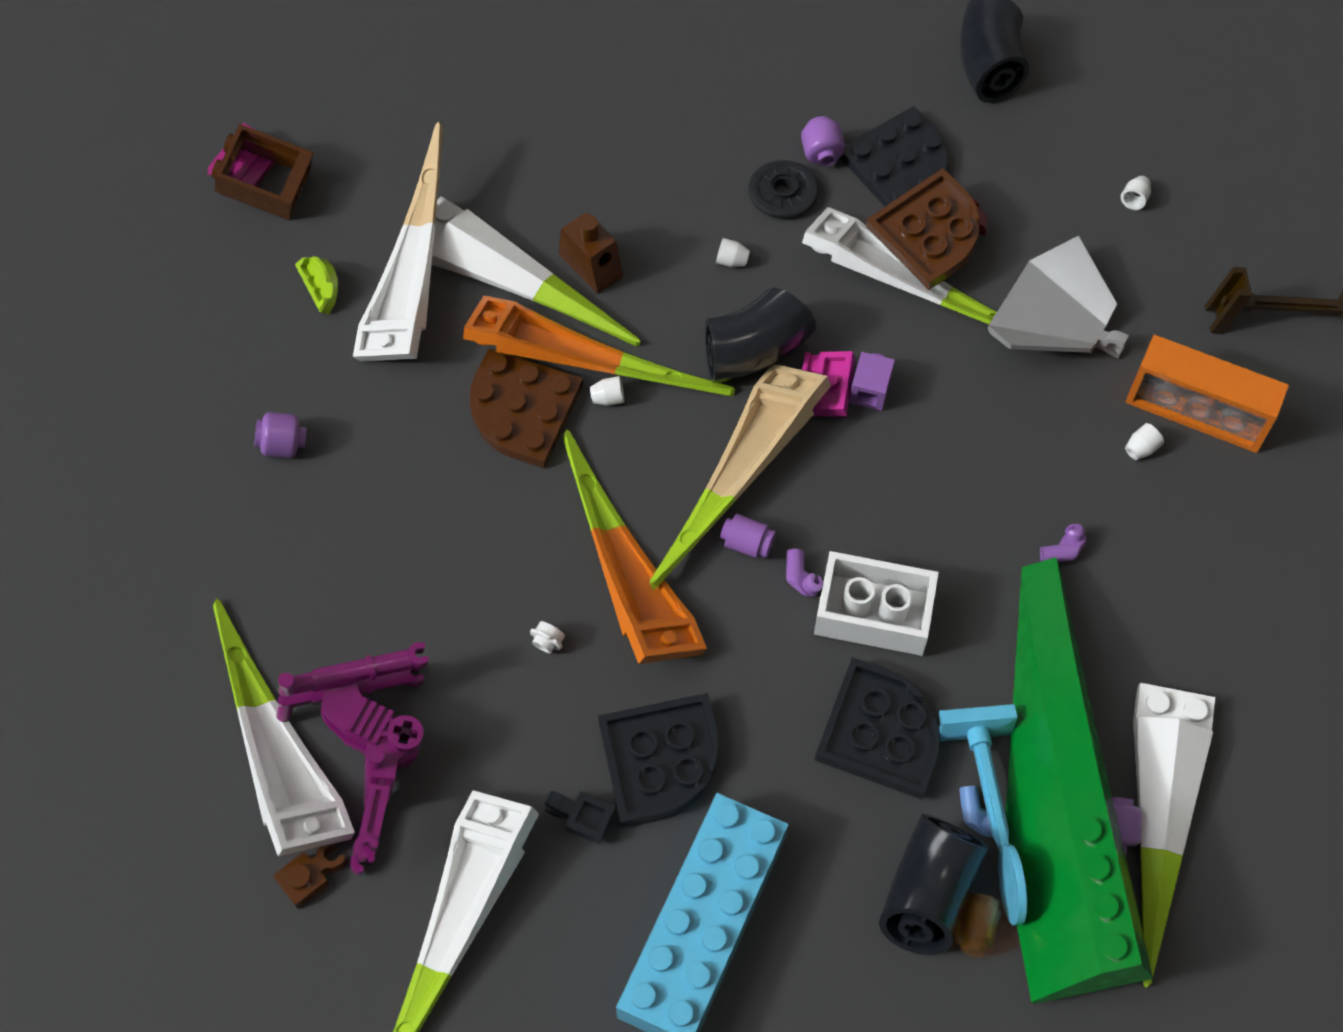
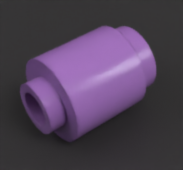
M735 514L733 520L726 519L720 538L725 539L724 547L756 559L759 556L767 558L773 546L776 531L769 529L768 524Z

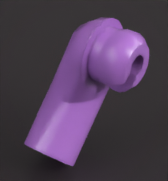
M1080 524L1068 525L1065 529L1066 534L1061 539L1059 545L1040 547V560L1044 561L1057 557L1059 562H1066L1076 559L1086 544L1087 538L1084 527Z
M788 550L786 563L787 582L803 596L812 597L817 595L818 591L823 587L822 578L819 575L815 577L814 573L809 574L804 570L803 550Z

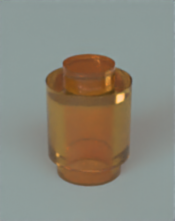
M977 893L969 894L954 939L961 946L960 950L963 953L975 957H983L985 952L994 951L1002 914L998 910L1000 903L995 898Z

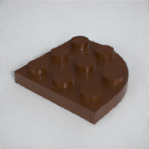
M942 168L867 218L866 227L930 290L962 268L972 256L979 236V213L970 194Z
M488 348L474 376L469 398L472 418L482 438L495 450L508 457L545 469L583 387V378Z

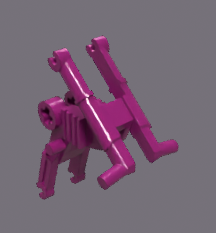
M423 642L413 643L409 649L373 657L365 655L363 659L316 668L309 673L292 676L290 673H282L278 677L280 696L278 697L276 712L277 720L280 722L289 721L294 707L322 703L321 716L327 727L344 742V745L350 746L354 750H359L360 753L365 755V809L359 837L354 842L353 855L350 861L351 870L358 876H361L364 871L363 866L358 861H366L369 865L374 864L386 805L391 799L395 784L396 771L398 768L411 765L416 760L423 738V727L416 718L409 715L393 718V710H388L385 706L378 705L377 702L370 701L361 694L367 693V695H372L374 691L406 684L411 687L421 686L424 681V675L414 676L411 673H417L419 669H423L428 665V656H416V654L424 652L425 643ZM401 739L408 742L407 744L399 743V740Z

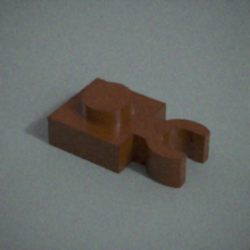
M334 844L318 847L316 856L312 859L304 851L273 875L275 881L297 909L330 885L324 877L326 873L338 872L346 866L347 860L343 854L333 861L326 859L328 853L336 848Z

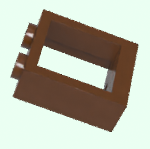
M239 123L235 134L229 133L223 148V152H226L223 160L217 159L214 164L211 177L215 179V192L289 220L311 171L314 152ZM243 150L292 168L280 196L231 177Z

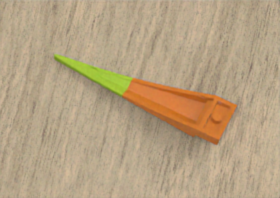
M484 295L464 326L463 339L475 341L479 345L496 346V352L734 397L735 388L731 386L712 383L710 380L679 372L622 352L566 328L515 301Z
M566 429L562 437L623 636L628 637L638 664L701 656L707 647L694 616L665 580L656 589H652L650 579L657 569L622 521L599 484L571 432Z

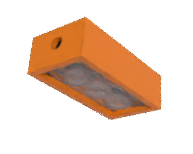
M1153 334L1125 403L1257 453L1277 419L1289 385Z

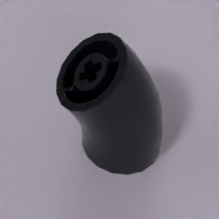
M970 0L964 14L960 37L962 63L976 96L985 103H995L1014 94L1023 85L1029 74L1030 66L1022 53L1020 44V31L1024 18L1020 8L1011 0Z
M769 288L759 298L740 310L720 317L707 318L705 322V345L708 370L712 383L732 381L753 375L788 357L816 330V321L812 313L804 303L789 292L779 288Z
M922 813L903 854L879 920V926L884 936L901 949L915 954L936 955L949 950L954 941L967 898L989 846L974 835L949 822Z

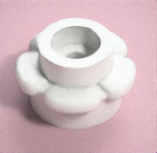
M540 621L536 629L530 630V634L534 636L532 644L541 651L551 654L553 649L559 651L563 647L561 643L565 635L555 626Z

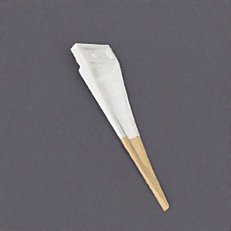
M440 122L435 124L420 178L393 252L358 325L353 357L360 362L417 359L421 331L426 329L444 131V127Z

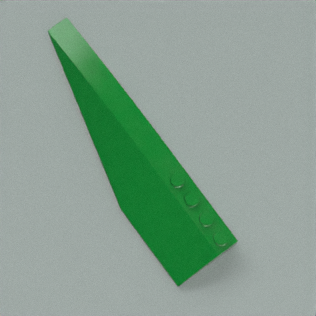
M1057 557L1024 566L1021 569L1013 704L1015 705L1017 720L1010 736L1005 812L1009 829V844L1015 846L1019 854L1026 883L1027 913L1025 922L1022 925H1017L1031 1003L1033 1005L1153 979L1059 561Z

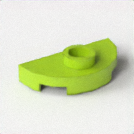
M303 257L295 266L319 312L330 314L338 294V278L335 269L328 260L321 257Z

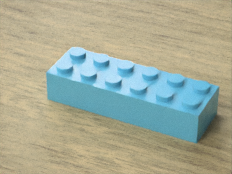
M716 793L616 1006L618 1019L645 1032H700L786 840L789 824Z

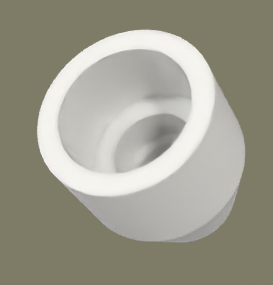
M1138 176L1129 181L1121 194L1122 203L1132 210L1142 209L1151 195L1150 180L1145 176Z
M722 238L716 263L731 268L745 267L750 250L737 241Z
M620 376L602 379L590 387L593 404L611 406L625 403Z
M1145 423L1131 435L1125 450L1131 458L1139 460L1152 455L1164 445V439L1154 426Z

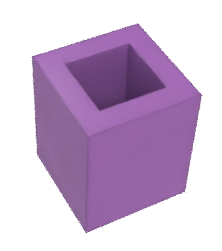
M861 352L851 386L849 403L882 411L895 360L877 353Z

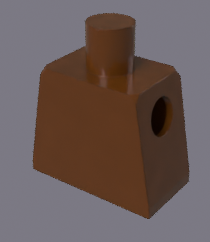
M584 213L561 229L559 255L597 294L623 277L617 242L594 215Z

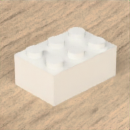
M830 551L814 635L922 656L928 639L939 572Z

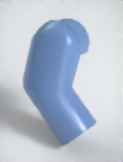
M978 786L959 788L964 823L983 837H993L987 811L981 808Z

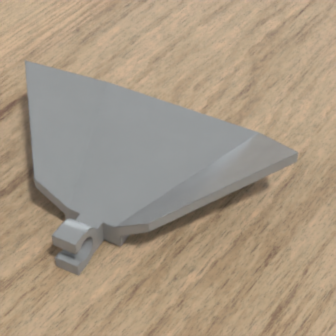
M1079 235L1029 260L988 325L989 333L1009 349L1086 352L1092 354L1096 347L1117 359L1121 355L1129 335L1121 331H1105L1117 306V302Z

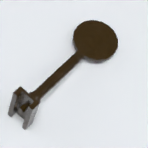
M1233 267L1205 304V310L1215 311L1216 320L1210 326V332L1224 334L1240 312H1251L1252 310L1338 314L1343 317V291L1338 300L1254 295L1251 291L1246 268Z

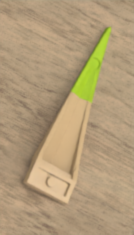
M774 364L758 380L751 391L733 435L708 485L677 539L650 579V585L653 590L662 583L814 415L812 409L831 387L826 375Z

